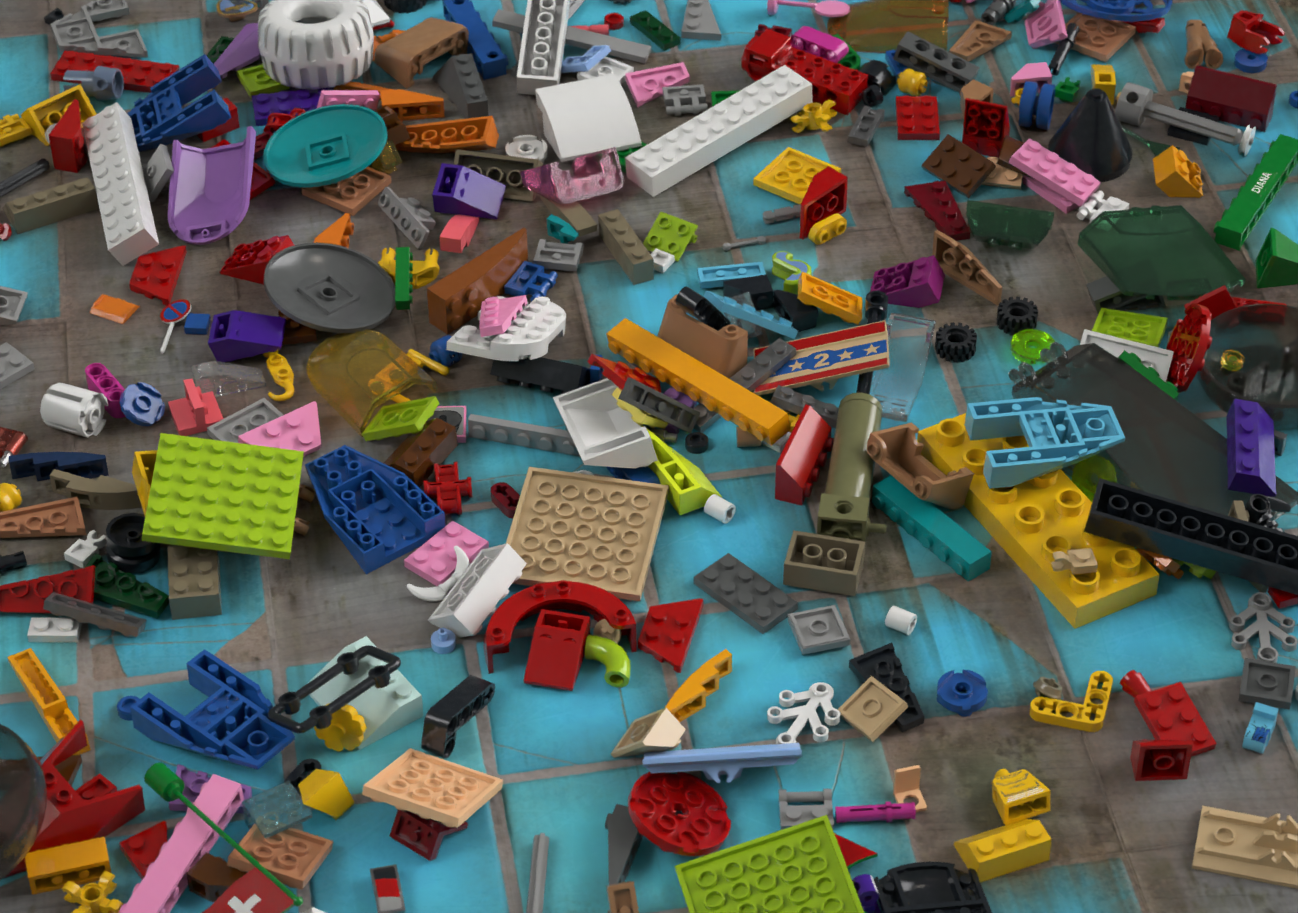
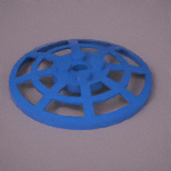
M1076 0L1060 1L1068 8L1088 16L1106 20L1134 22L1162 17L1170 11L1173 0H1163L1165 8L1153 9V4L1150 0H1080L1087 3V5H1079ZM1142 3L1146 6V9L1135 8V5Z

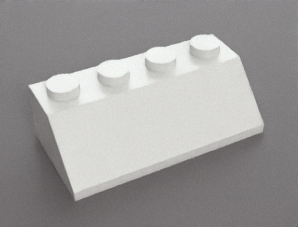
M508 543L482 549L428 621L439 628H446L460 638L475 636L482 629L481 624L484 620L495 612V606L499 600H502L509 593L508 588L511 584L522 576V570L527 563Z

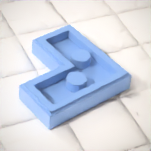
M609 45L593 46L582 56L566 57L562 61L561 73L589 71L611 52Z

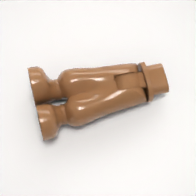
M1188 20L1185 28L1187 53L1184 61L1186 66L1190 69H1195L1197 65L1201 66L1205 54L1206 66L1211 69L1219 68L1223 63V55L1217 48L1215 41L1211 38L1206 24L1201 20Z

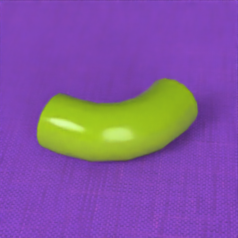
M588 635L585 644V658L599 661L605 665L604 679L609 685L617 688L627 686L630 679L631 662L625 650L611 639L597 635Z

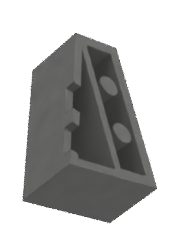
M1149 259L1086 284L1090 299L1098 314L1101 308L1126 311V309L1132 308L1146 310V306L1158 305L1159 308L1166 307L1158 277Z

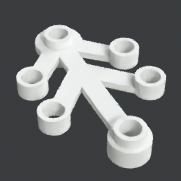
M815 683L810 686L808 691L795 694L790 690L780 692L779 703L783 707H791L794 703L808 701V703L804 706L785 710L776 706L768 709L767 720L772 724L796 718L789 730L781 733L776 738V744L796 743V737L808 721L813 730V739L817 742L827 741L829 730L821 724L816 712L818 706H821L825 713L826 724L834 726L840 722V712L833 708L831 703L834 690L829 684Z

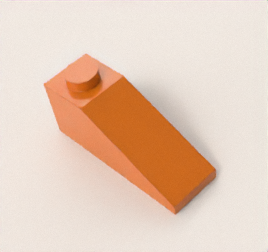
M402 89L380 91L382 107L388 106L394 110L400 121L445 117L443 98Z

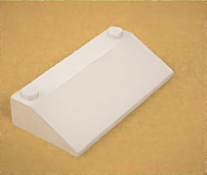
M608 378L553 397L554 403L584 465L636 469L638 467H646L652 462L658 461L646 427H641L631 418L632 414L617 405V400L611 394L619 387Z

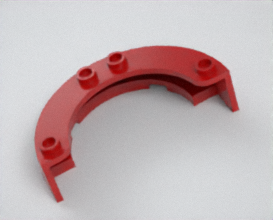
M566 580L535 584L509 597L492 615L484 636V654L489 674L494 673L493 655L509 652V643L519 620L524 621L526 618L539 613L541 609H566L577 612L584 610L592 614L597 622L606 619L611 627L621 629V636H628L631 651L637 652L636 622L628 607L615 595L602 588Z

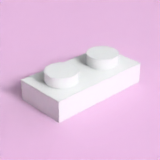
M31 617L27 634L28 641L78 642L82 623L75 621L74 618Z

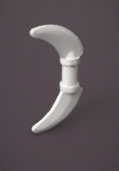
M454 546L457 556L456 569L443 584L430 588L407 584V589L414 596L424 601L437 602L444 600L448 591L453 588L470 565L466 553L460 547Z

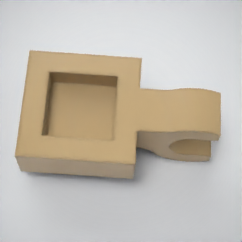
M1092 548L1067 550V555L1062 551L1053 553L1055 562H1051V565L1055 572L1071 569L1072 574L1097 572L1098 564Z

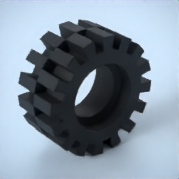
M1016 296V299L1009 297V301L1004 299L1002 303H999L997 311V325H999V329H1004L1003 332L1006 334L1011 332L1010 335L1013 336L1015 333H1018V336H1022L1023 332L1025 335L1029 334V331L1033 332L1037 326V305H1034L1032 300L1028 302V298L1025 297L1023 300H1020L1018 296Z
M953 322L950 326L944 324L943 328L940 327L936 332L937 355L940 354L942 359L946 357V361L954 359L953 362L957 363L958 359L961 362H964L965 358L969 360L976 351L977 334L974 333L973 328L969 329L968 325L963 327L962 323L955 325V322Z

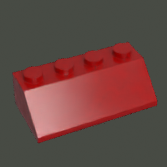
M805 404L776 463L775 499L801 506L805 498L810 497L813 482L818 481L820 467L825 466L827 452L832 451L834 439L831 438L832 428L810 405Z

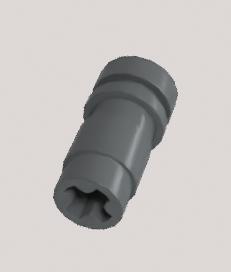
M993 0V3L982 14V22L994 25L1016 5V0Z

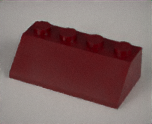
M1197 65L1187 94L1186 108L1220 116V121L1243 127L1250 125V128L1256 127V130L1265 132L1272 119L1277 84Z

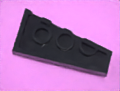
M892 643L849 660V668L862 684L872 676L907 703L908 708L894 721L901 732L924 724L925 716L915 694L910 689V682L903 673L902 664L899 657H896L895 648Z

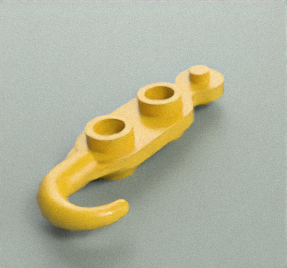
M278 350L263 353L268 358L266 364L274 382L286 390L282 395H274L272 392H269L268 396L274 401L290 399L294 394V374L287 359L278 354Z

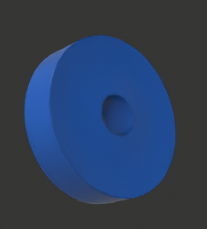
M1243 48L1236 52L1234 65L1237 69L1246 73H1259L1266 69L1268 57L1265 53L1256 54Z

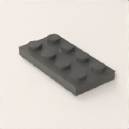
M729 553L694 576V584L762 634L787 618L788 614L798 610L797 601Z

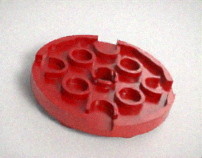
M1197 303L1191 304L1185 309V314L1187 315L1183 320L1178 319L1166 347V350L1174 351L1166 382L1169 381L1175 385L1178 393L1186 392L1196 373L1202 371L1205 364V352L1212 343V337L1210 336L1212 313L1206 306Z
M647 772L638 778L630 791L628 811L638 832L659 846L664 852H672L684 856L707 855L720 848L729 834L731 819H728L726 813L728 808L726 803L710 785L685 772H677V774ZM679 810V811H681L684 815H682V814H677V815H675V813H676V811Z

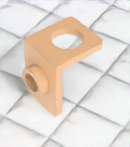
M919 765L895 770L893 795L897 803H904V799L908 797L918 800L919 803L915 806L916 813L927 810V805L919 789L921 772Z

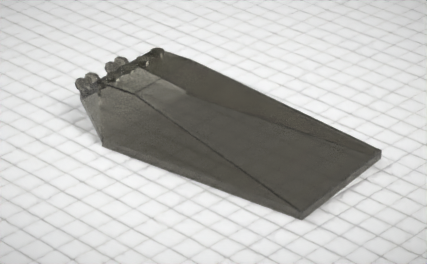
M1053 342L1049 346L1050 350L1044 348L1040 352L1042 360L1047 363L1045 366L1035 372L1030 364L1022 362L1018 366L1019 371L1013 368L1008 373L1010 380L1016 384L1012 386L1013 399L1040 397L1043 402L1056 403V400H1065L1068 405L1081 406V403L1112 407L1125 436V441L1080 462L1061 468L1065 474L1093 493H1095L1099 478L1227 516L1233 501L1243 500L1245 507L1251 496L1254 495L1228 490L1227 439L1131 366L1095 343L1076 345L1066 351L1062 344ZM1276 476V496L1274 498L1285 501L1293 508L1298 504V492ZM1271 512L1274 516L1273 521L1286 512Z

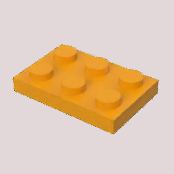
M805 272L801 273L798 279V299L802 303L816 306L826 314L839 316L847 323L859 325L862 319V297Z

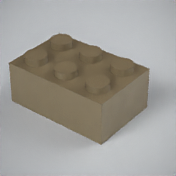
M793 530L784 561L783 585L856 596L864 566L865 542Z
M186 546L168 547L169 602L172 620L222 615L218 550Z

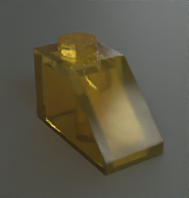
M393 140L386 142L383 151L369 165L370 168L385 172L388 175L398 170L397 166L403 162Z

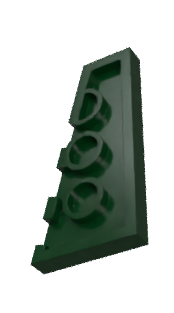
M97 553L85 566H96L94 599L157 619L170 603L169 595L146 582H139L136 580V576L129 572L127 574L122 572L112 562L107 563L103 561L102 556Z

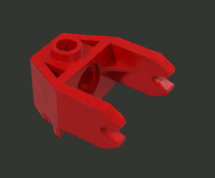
M1241 10L1233 15L1227 37L1246 50L1256 54H1263L1268 52V49L1262 45L1268 46L1269 44L1282 43L1283 40L1278 36H1284L1285 32L1281 27L1262 20L1263 14Z

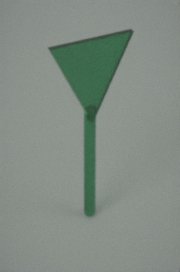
M1122 126L1124 132L1148 145L1155 156H1158L1170 147V145L1148 141Z

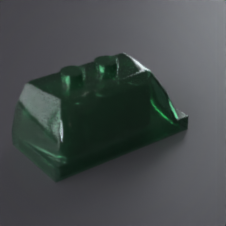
M967 200L965 218H967L968 227L976 241L986 242L990 246L999 247L1005 245L1011 249L1021 250L1022 248L1035 249L1046 238L1049 230L1052 228L1055 212Z

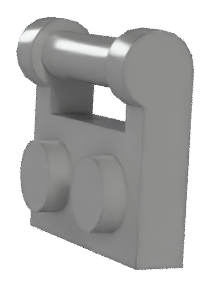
M540 239L533 263L544 266V269L577 272L579 261L583 254V243L547 242V239Z
M831 788L811 792H787V789L778 790L781 830L827 815L834 832ZM790 802H823V805H792V806H787V803H790Z

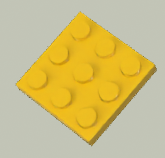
M787 147L753 178V185L794 203L801 204L814 175L828 166L840 173L841 168Z

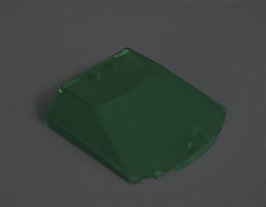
M1154 205L1151 208L1133 207L1128 210L1103 211L1079 233L1078 246L1124 295L1133 296L1134 292L1147 294V299H1154L1155 295L1167 296V300H1195L1223 285L1226 286L1229 292H1232L1236 285L1241 287L1246 282V279L1204 227L1182 205L1164 207Z

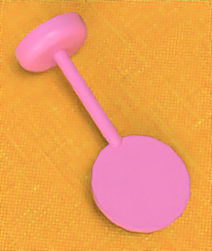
M788 0L767 1V13L772 16L777 13L779 5L815 8L817 14L827 17H840L850 12V6L840 1L828 0L817 4Z

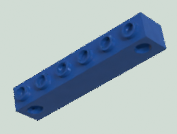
M442 0L443 16L446 21L462 24L469 30L467 54H472L476 68L483 80L507 75L506 66L509 65L507 55L502 53L500 44L495 42L492 32L489 33L486 23L482 22L479 12L475 11L473 2L469 0Z

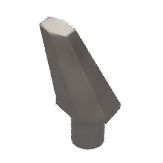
M646 427L664 442H677L678 434L668 433L667 430Z

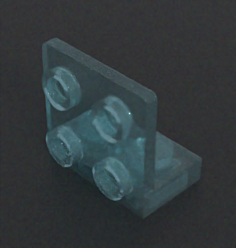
M290 781L242 801L245 824L249 829L255 824L264 838H269L312 818L311 810L307 805L303 804L301 796Z

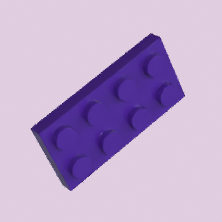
M333 87L300 89L297 91L253 95L252 104L256 126L267 125V118L272 113L290 114L294 108H301L306 112L317 109L321 90L334 89Z

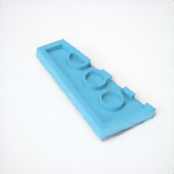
M707 290L704 294V297L721 312L795 339L798 330L791 326L792 322L780 317L777 320L773 318L774 315L762 310L760 313L748 304L743 303L741 305L734 299L726 296L722 297Z

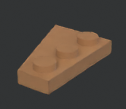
M975 20L949 52L969 62L1011 39L1012 31Z

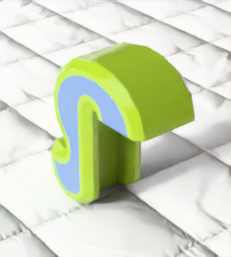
M779 251L772 255V274L785 280L783 291L798 294V279L802 272L812 275L811 267L801 260H793V255L786 251Z

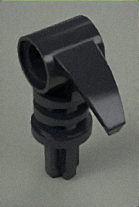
M1254 494L1245 505V510L1249 512V522L1285 532L1283 528H1277L1279 524L1277 521H1273L1274 516L1271 512H1290L1291 505L1278 498Z

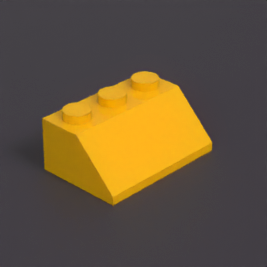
M81 84L27 108L21 116L31 127L32 135L48 146L50 144L45 138L46 129L52 124L58 123L74 99L79 100L82 123L89 117L97 114Z
M1024 819L955 841L954 847L968 870L969 868L976 870L981 883L1048 861L1052 839L1040 820Z

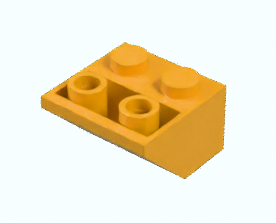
M1172 145L1153 158L1155 182L1169 197L1200 198L1203 196V183L1200 177L1201 169L1195 162L1192 163L1182 150H1178Z

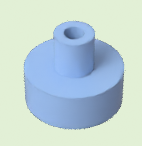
M440 628L435 631L431 636L433 651L439 654L452 652L456 647L455 634L446 628Z

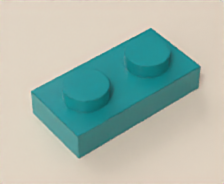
M1025 0L1013 7L1004 19L1008 24L1014 20L1020 21L1027 15V12L1031 14L1040 7L1038 4L1041 0Z

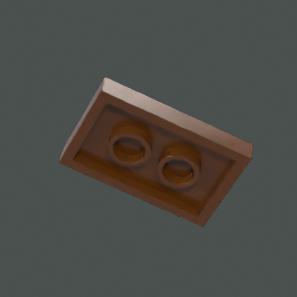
M949 134L921 165L925 171L941 181L945 180L948 186L968 199L996 167L992 161Z

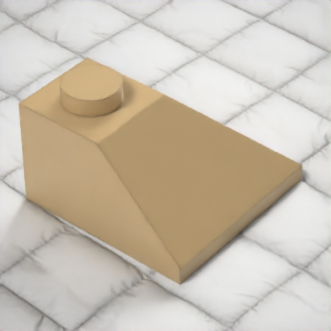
M663 708L635 719L613 749L611 755L613 758L643 755L644 752L673 750L680 744V737L686 729L667 708Z

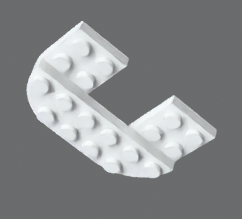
M537 297L530 304L527 302L526 306H522L523 310L520 313H516V319L511 321V325L504 334L481 337L480 330L475 326H463L447 341L446 350L500 361H519V359H526L527 357L530 360L536 359L548 353L549 343L556 336H564L566 313L560 306L550 302L549 298ZM481 310L478 312V320H480Z

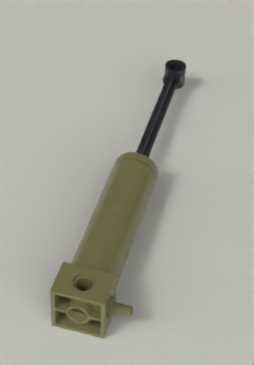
M881 291L869 292L866 295L865 302L867 324L884 321L887 317L888 296ZM873 371L859 374L856 393L849 394L840 401L825 494L821 493L817 520V534L864 541L865 548L869 532L885 534L887 529L886 524L870 523L869 502L875 461L867 453V442L870 433L880 431L883 413L881 403L870 395Z

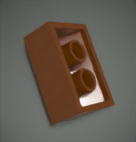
M439 418L426 421L423 425L424 428L416 434L411 433L384 462V464L403 472L418 487L423 484V480H427L434 472V463L440 465L458 446L456 427Z

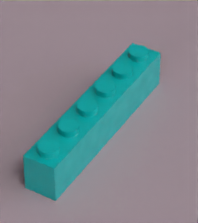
M892 475L873 485L872 503L874 506L888 515L893 522H896L905 529L909 535L916 538L942 562L949 565L958 575H961L969 582L990 569L992 551L932 503L918 498Z

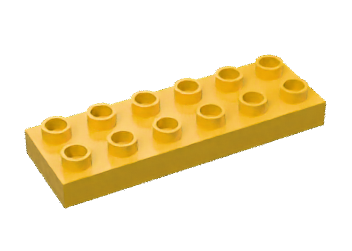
M966 413L954 418L944 419L936 425L918 431L917 442H921L924 445L921 455L946 476L948 472H958L959 469L965 467L974 473L963 505L1074 629L1157 595L1159 573L1135 547L1084 532L1092 502L1061 469L1012 487L989 489L983 474L986 451L1029 447L1024 435L970 440L964 425ZM1092 548L1098 564L1097 572L1072 574L1071 569L1060 572L1053 571L1051 562H1055L1054 552L1062 551L1067 555V550Z

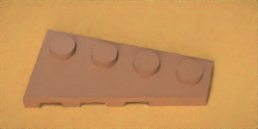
M78 497L0 512V538L86 535Z

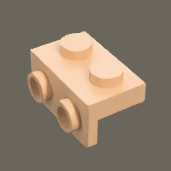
M996 157L987 158L996 167L981 185L1021 189L1023 174L996 164L998 160Z

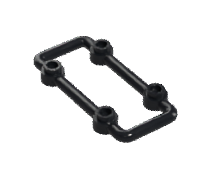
M370 645L363 646L355 652L344 653L337 658L336 665L296 692H287L281 695L278 699L279 703L268 711V719L295 733H305L315 726L318 729L327 728L331 725L333 713L372 686L376 688L388 686L391 678L390 674L400 667L401 660L396 655ZM369 655L388 663L385 666L380 665L372 668L368 672V678L327 706H318L312 709L309 713L310 718L302 723L280 715L283 712L287 715L297 713L300 710V701L340 673L343 672L345 675H351L357 672L358 661Z

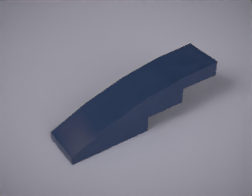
M38 452L8 456L12 479L36 475L37 481L49 480L50 474L54 469L89 479L97 478L100 475L109 476L106 457L100 454Z

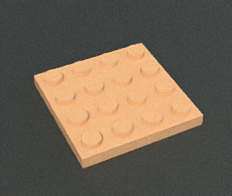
M410 748L364 784L362 795L370 797L375 802L393 805L398 810L416 813L421 818L442 822L447 827L458 828L502 789L503 779Z

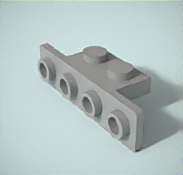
M385 187L379 197L378 206L416 248L422 249L430 232L428 229L433 230L436 225L435 220L427 210L423 209L417 199L411 197L408 199L399 198L390 187Z

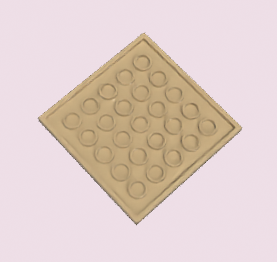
M529 467L506 544L508 543L527 563L522 570V576L512 584L533 586L535 584L566 580L597 586L612 593L619 599L641 601L669 493V485Z

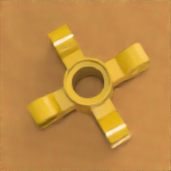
M827 100L823 105L820 103L806 104L800 110L801 112L791 117L790 120L792 122L798 123L792 130L796 133L802 132L805 127L809 130L821 129L823 132L831 130L832 126L827 121L837 115L835 110H830L836 103L832 100Z
M105 871L101 875L98 884L89 883L82 888L72 881H67L62 888V891L67 892L64 900L70 903L81 904L72 913H119L123 903L117 899L110 900L106 898L117 886V883L112 882L115 874Z

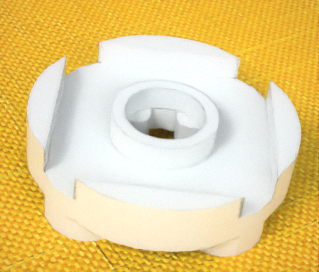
M517 136L513 138L512 143L509 144L508 142L505 147L506 156L539 159L543 162V165L544 160L547 158V144L543 139L542 142L537 140V136Z

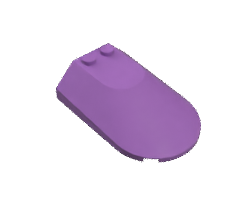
M252 126L247 127V135L243 142L207 149L184 145L178 140H173L171 163L174 172L170 177L168 222L171 230L182 241L194 245L213 243L226 237L242 222L250 202L256 131Z

